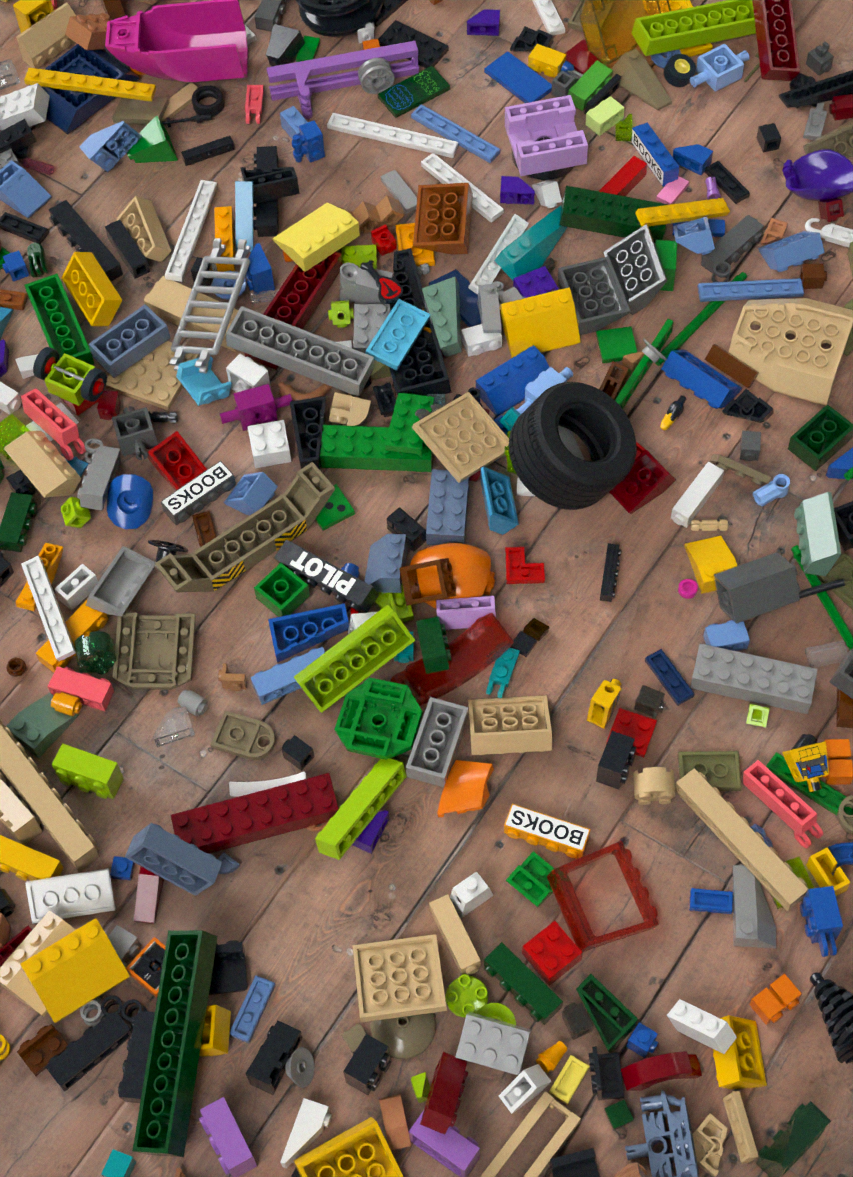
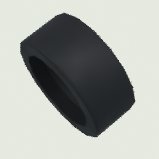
M205 85L196 89L192 94V104L195 112L199 113V115L211 113V117L219 114L224 108L221 90L211 85ZM207 97L217 99V101L211 105H202L199 103V101Z

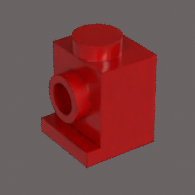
M386 224L371 231L373 245L376 244V249L381 256L397 249L396 239L388 230Z

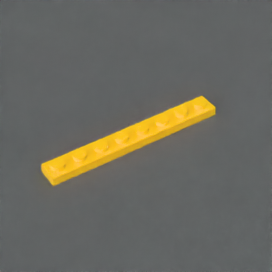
M28 68L24 78L27 85L38 83L41 87L151 102L156 92V85L37 68Z

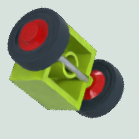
M45 347L39 352L33 366L34 375L45 381L49 393L80 406L84 399L91 402L96 401L102 395L107 382V375L104 371L96 369L95 366L66 353L59 360L58 351L50 347Z

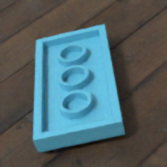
M398 299L366 349L365 354L373 356L374 360L398 370L430 319V314Z

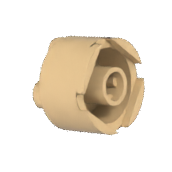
M664 767L643 768V773L638 774V770L633 773L634 797L638 800V804L648 805L651 804V801H659V804H669L671 799L676 796L674 770L670 769V772H666Z

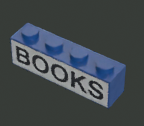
M648 122L633 127L632 144L661 185L664 187L667 183L678 180L679 165Z

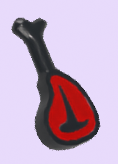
M369 260L367 263L362 262L360 268L366 270L376 281L380 302L389 305L402 298L403 288L398 282L389 277L380 276L373 268V260Z

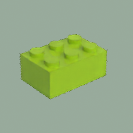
M63 743L52 763L55 773L62 784L66 786L72 784L83 792H94L103 799H107V797L114 799L124 780L117 762Z

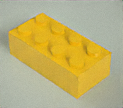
M74 252L61 279L91 326H109L122 299L92 252Z

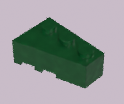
M590 974L576 990L609 1053H612L635 1029L639 1020L601 982Z

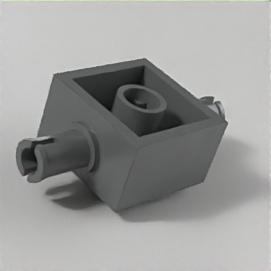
M129 406L130 411H128L127 407H125L123 410L124 414L111 417L122 454L126 456L136 453L138 460H142L141 455H143L145 460L148 457L146 449H151L158 445L148 409L145 407L135 410L134 407Z

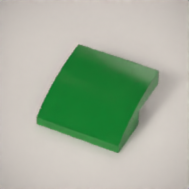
M533 851L522 865H518L510 874L506 882L538 908L560 886L565 877Z

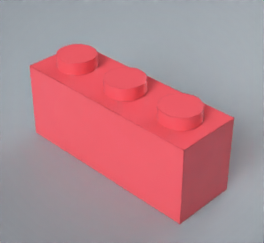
M57 666L48 684V689L52 695L56 692H63L80 698L82 705L102 711L106 710L114 693L109 680L105 678L97 679L85 672L81 674L69 667L61 668Z

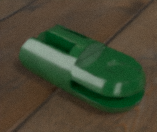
M37 242L31 243L27 248L31 276L35 278L37 277L36 272L41 276L44 272L48 273L42 245Z

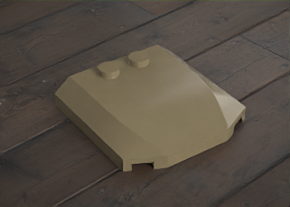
M124 613L123 616H118L113 679L131 689L172 690L192 681L196 615L176 613V616L138 615V613Z

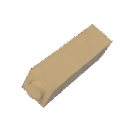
M449 895L430 902V912L460 974L472 975L479 970L478 968L481 967V960Z

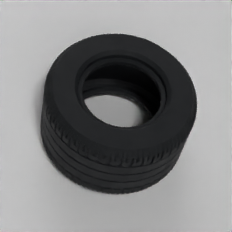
M580 382L559 383L546 389L517 418L511 429L508 444L512 466L523 485L541 501L566 510L583 509L602 499L629 474L637 451L633 427L620 405L600 389ZM558 426L569 429L584 442L592 461H585L576 457L565 447L560 438Z

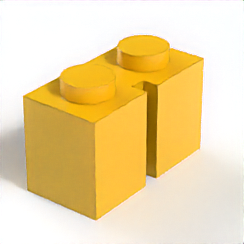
M536 44L528 56V67L539 73L543 71L545 75L555 78L566 61V54Z
M827 847L811 855L806 866L820 888L833 886L835 895L838 896L847 891L851 882L841 867L836 868L838 863Z

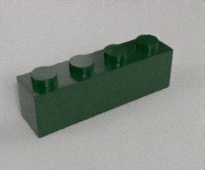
M502 942L484 959L485 972L492 978L495 976L500 981L499 985L507 993L510 991L515 996V1001L521 1007L525 1006L530 1011V1016L536 1022L541 1021L545 1025L562 1008L563 1001Z

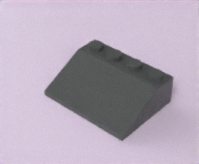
M647 224L603 252L604 256H609L632 315L648 306L667 282Z
M609 256L558 268L560 289L570 287L579 335L596 332L631 312Z

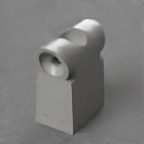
M344 263L340 267L341 285L339 298L341 301L349 300V303L355 302V304H383L378 298L379 289L376 286V281L366 270H362L353 263ZM375 269L380 276L393 279L392 272Z

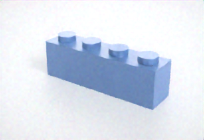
M324 648L311 649L302 656H295L288 662L276 664L271 669L260 671L253 677H250L261 705L300 689L301 686L294 679V676L324 654Z

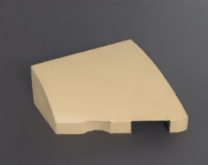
M710 1113L692 1135L698 1166L713 1177H716L719 1172L718 1167L727 1128Z

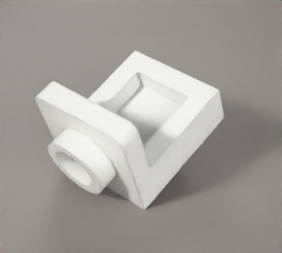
M373 22L367 23L365 28L357 31L359 43L374 39L375 27Z

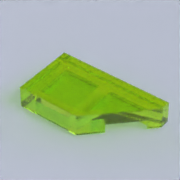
M628 114L627 118L615 125V141H632V114Z

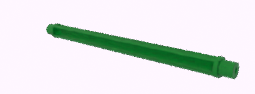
M741 272L731 282L744 281L747 278L746 273ZM711 301L660 353L667 359L670 352L677 350L725 301ZM659 358L655 364L660 366L666 360Z
M796 545L791 548V551L794 554V559L797 560L804 572L803 565H801V550ZM805 573L812 587L822 584L817 575ZM826 591L818 593V598L847 647L851 650L853 648V635Z

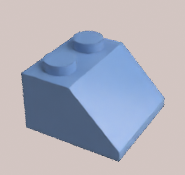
M264 472L243 475L224 503L250 516L264 507L267 501L273 498L275 495L274 491L278 486Z

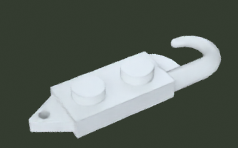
M811 218L805 224L806 231L819 232L821 238H824L825 241L849 247L850 243L853 242L852 229L832 223L825 225L822 230L812 228L811 223L819 222L818 218Z

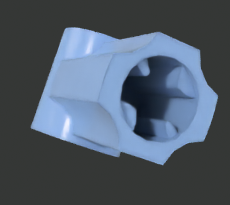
M778 474L774 477L773 481L754 491L753 497L755 502L760 506H764L776 498L785 497L789 490V477L784 474Z

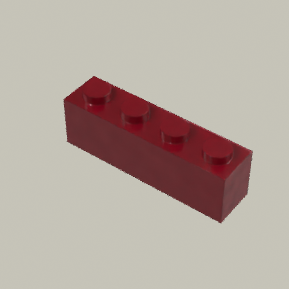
M446 1052L442 1053L434 1072L420 1125L444 1135L449 1126L453 1128L457 1119V1114L455 1113H457L461 1100L458 1098H461L465 1088L462 1084L465 1083L468 1076V1071H465L467 1061L456 1058Z

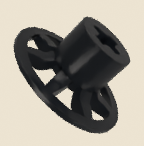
M148 540L149 544L158 547L156 562L170 553L176 555L177 552L189 551L186 547L160 540Z

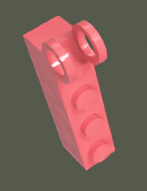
M37 388L21 396L24 413L60 445V450L66 460L70 461L74 458L70 447L67 445L73 442L79 454L86 452L84 443L79 438L77 424Z
M759 760L743 772V784L795 831L794 837L804 848L811 846V841L805 834L807 830L816 838L823 836L821 827L816 823L817 813Z

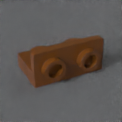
M50 1024L49 1026L42 1027L33 1039L23 1042L17 1053L33 1074L37 1076L46 1069L45 1067L52 1057L60 1055L66 1050L68 1044L56 1028Z

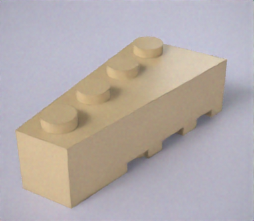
M0 773V820L20 844L26 845L42 833L39 826L42 823L35 814L32 815L30 813L28 805L23 800L20 801L17 798L18 794L12 786L8 787L5 784L6 779Z

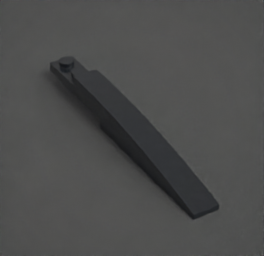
M853 70L779 94V98L787 108L831 101L833 96L853 94Z

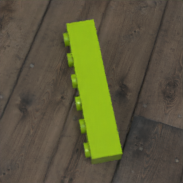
M389 758L387 760L380 759L374 765L373 769L363 778L359 786L353 790L350 797L340 806L336 814L329 819L322 831L317 834L315 841L319 853L337 860L342 858L406 778L403 762Z

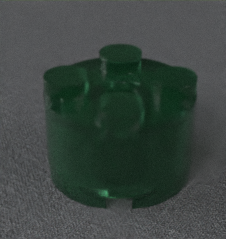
M93 631L90 632V636L86 637L83 634L74 642L77 666L82 673L97 672L100 675L106 674L109 671L108 669L117 660L113 638L106 632Z

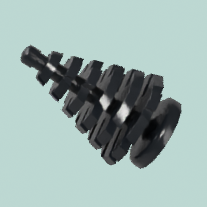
M813 973L810 976V982L815 986L814 994L816 999L819 1000L818 1006L822 1012V1018L826 1024L836 1058L840 1063L853 1062V993L847 991L842 986H837L830 979L824 980L820 973Z

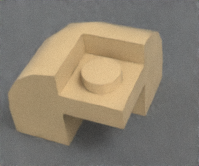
M334 392L329 421L347 426L360 424L369 412L371 400Z

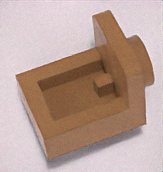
M223 663L222 670L218 672V681H221L223 689H230L232 691L246 690L247 680L245 674L229 673L227 663Z

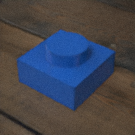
M114 856L110 872L111 878L131 881L135 863L125 857Z

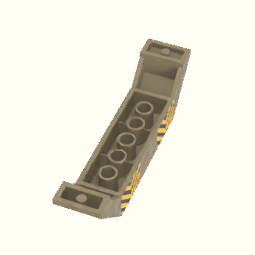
M312 462L299 470L285 493L193 553L184 555H172L170 553L156 562L155 566L177 593L214 592L280 549L286 539L291 542L306 532L334 492L335 487Z

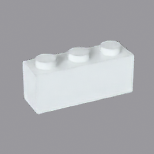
M681 999L678 1000L667 1014V1017L678 1032L722 1054H725L737 1038L726 1021Z

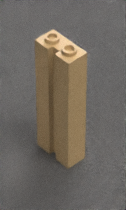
M162 276L155 283L151 292L145 296L144 304L158 317L179 326L192 289L173 280H167ZM198 292L196 297L198 301L219 302ZM193 307L190 315L224 317L226 309ZM235 308L233 310L226 332L228 331L230 325L232 324L235 316L239 311ZM187 322L185 329L188 331L218 333L221 324ZM225 333L221 346L235 352L236 349L227 346Z

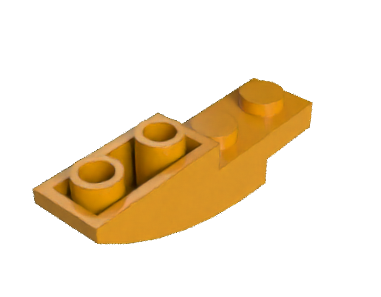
M45 542L38 556L42 559L52 584L61 560L63 547ZM27 581L16 600V607L35 611L37 606Z

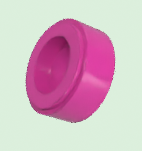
M684 579L679 583L678 593L681 597L690 599L696 596L698 585L694 580Z

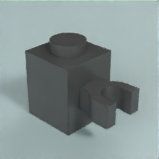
M823 42L822 46L819 45L808 52L806 65L819 76L832 68L834 56L828 52L830 45L827 42Z

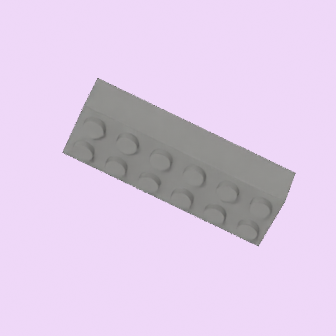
M699 644L690 688L808 714L818 669Z

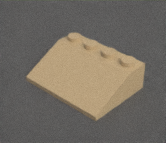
M547 695L468 700L472 755L552 751V729Z
M49 910L0 967V985L44 1017L48 1011L20 964L76 929Z

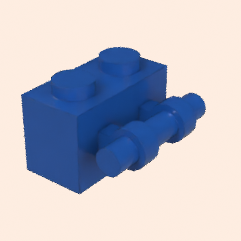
M313 120L300 125V136L293 135L292 140L293 156L296 162H301L304 154L310 163L325 157L323 134L316 122Z

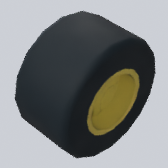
M675 54L667 62L663 74L666 81L672 86L684 87L689 84L690 77L694 76L696 66L694 61L687 55Z

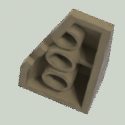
M636 48L623 54L611 68L613 70L612 78L616 74L621 76L619 88L623 87L629 91V94L639 96L643 102L656 110L672 104L670 97L648 62Z
M853 120L804 145L803 148L806 155L814 151L830 149L846 158L853 157Z

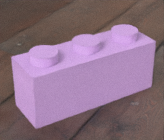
M494 596L436 600L437 617L439 616L440 624L444 623L445 630L497 626Z

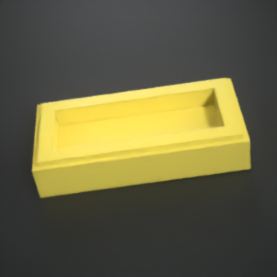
M570 1055L551 1087L549 1094L568 1105L590 1066Z

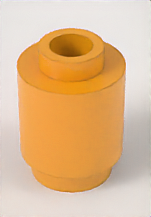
M56 692L52 698L51 707L55 711L73 717L75 714H79L82 703H80V698L63 692Z

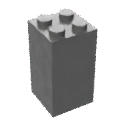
M776 552L714 574L720 609L737 624L800 601V586L796 579L798 572L795 565H792L785 557Z

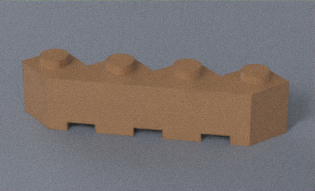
M388 195L376 206L363 201L353 212L341 208L350 213L359 222V232L363 231L364 234L385 224L388 227H392L405 216L399 200Z

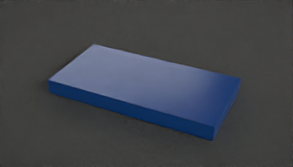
M508 51L484 68V72L524 103L539 101L552 91L551 83Z

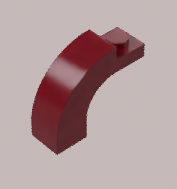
M687 1051L650 1057L621 1069L626 1091H642L660 1082L673 1079H696L702 1076L697 1055L688 1054Z

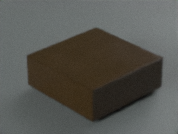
M533 618L524 627L523 632L540 641L548 633L550 627Z

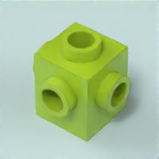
M349 300L331 302V310H328L329 321H333V325H337V328L347 327V324H351L350 319H354L353 308L349 307Z
M70 497L60 507L66 526L82 528L91 519L89 509L80 507V499L76 497Z

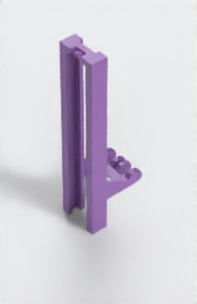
M416 41L268 67L269 83L290 79L297 80V82L269 86L272 101L298 96L303 117L310 119L313 115L311 109L313 93L360 85L361 82L358 78V70L308 79L309 76L360 67L364 62L373 58H383L388 62L411 58V61L390 65L394 78L415 75L419 73Z

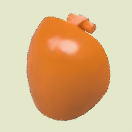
M463 543L433 545L418 551L411 560L410 565L449 558V562L452 565V579L456 586V596L444 599L482 597L483 594L490 595L491 589L494 588L495 573L490 571V556L478 547ZM436 565L416 569L421 598L442 594ZM436 600L425 602L431 607L437 609Z

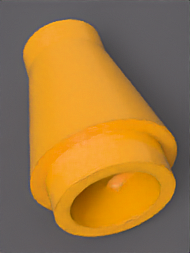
M558 1041L553 1046L539 1053L536 1063L546 1073L554 1071L563 1055L568 1051L566 1045Z

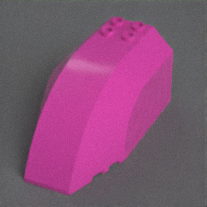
M210 0L156 5L152 7V10L146 12L141 10L137 12V15L131 17L126 15L107 22L106 49L127 66L146 75L179 82H201L248 77L247 35L239 0Z

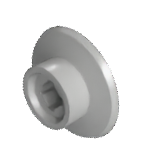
M643 338L646 347L642 352L654 363L659 358L667 360Z
M300 1047L288 1058L285 1066L286 1074L301 1088L307 1087L311 1083L315 1069L314 1059L308 1049Z

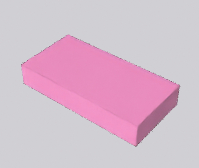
M678 176V180L665 185L657 195L656 200L663 204H674L689 186V181Z

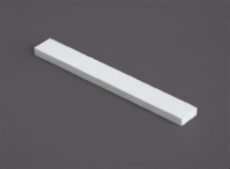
M332 113L327 124L328 129L454 158L458 148V142L337 113Z
M200 180L167 267L165 279L183 281L215 195L217 182Z

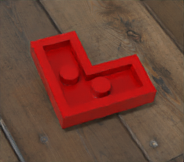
M505 547L506 584L545 583L544 563H525L524 547Z

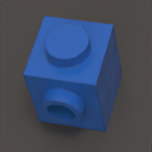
M19 250L3 256L5 263L2 266L5 273L10 274L13 282L29 276Z
M639 1022L628 1040L627 1048L646 1058L648 1053L653 1054L659 1042L656 1041L658 1033Z

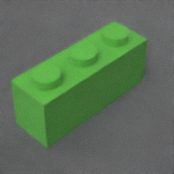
M596 61L568 91L574 106L584 111L587 102L612 79L613 70Z

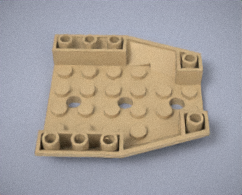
M808 298L748 300L743 306L732 336L729 353L758 371L759 374L755 380L773 392L826 406L832 392L833 382L853 328V310ZM757 324L761 328L759 330H752L750 327ZM787 334H794L796 337L789 340L785 336ZM823 343H829L831 347L829 349H823L821 345Z

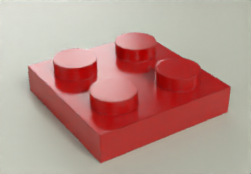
M619 708L610 734L612 731L634 738V746L637 747L635 755L644 758L657 720Z

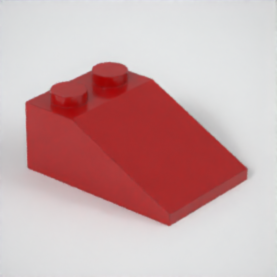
M178 431L147 452L149 461L176 491L207 470Z

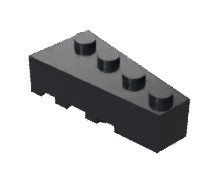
M326 396L291 401L290 408L300 467L302 469L313 462L320 470L322 431L327 413Z

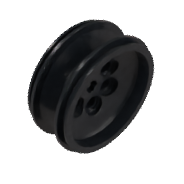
M296 0L299 5L302 21L312 31L323 36L340 37L356 33L359 29L365 28L367 23H372L381 12L384 0Z

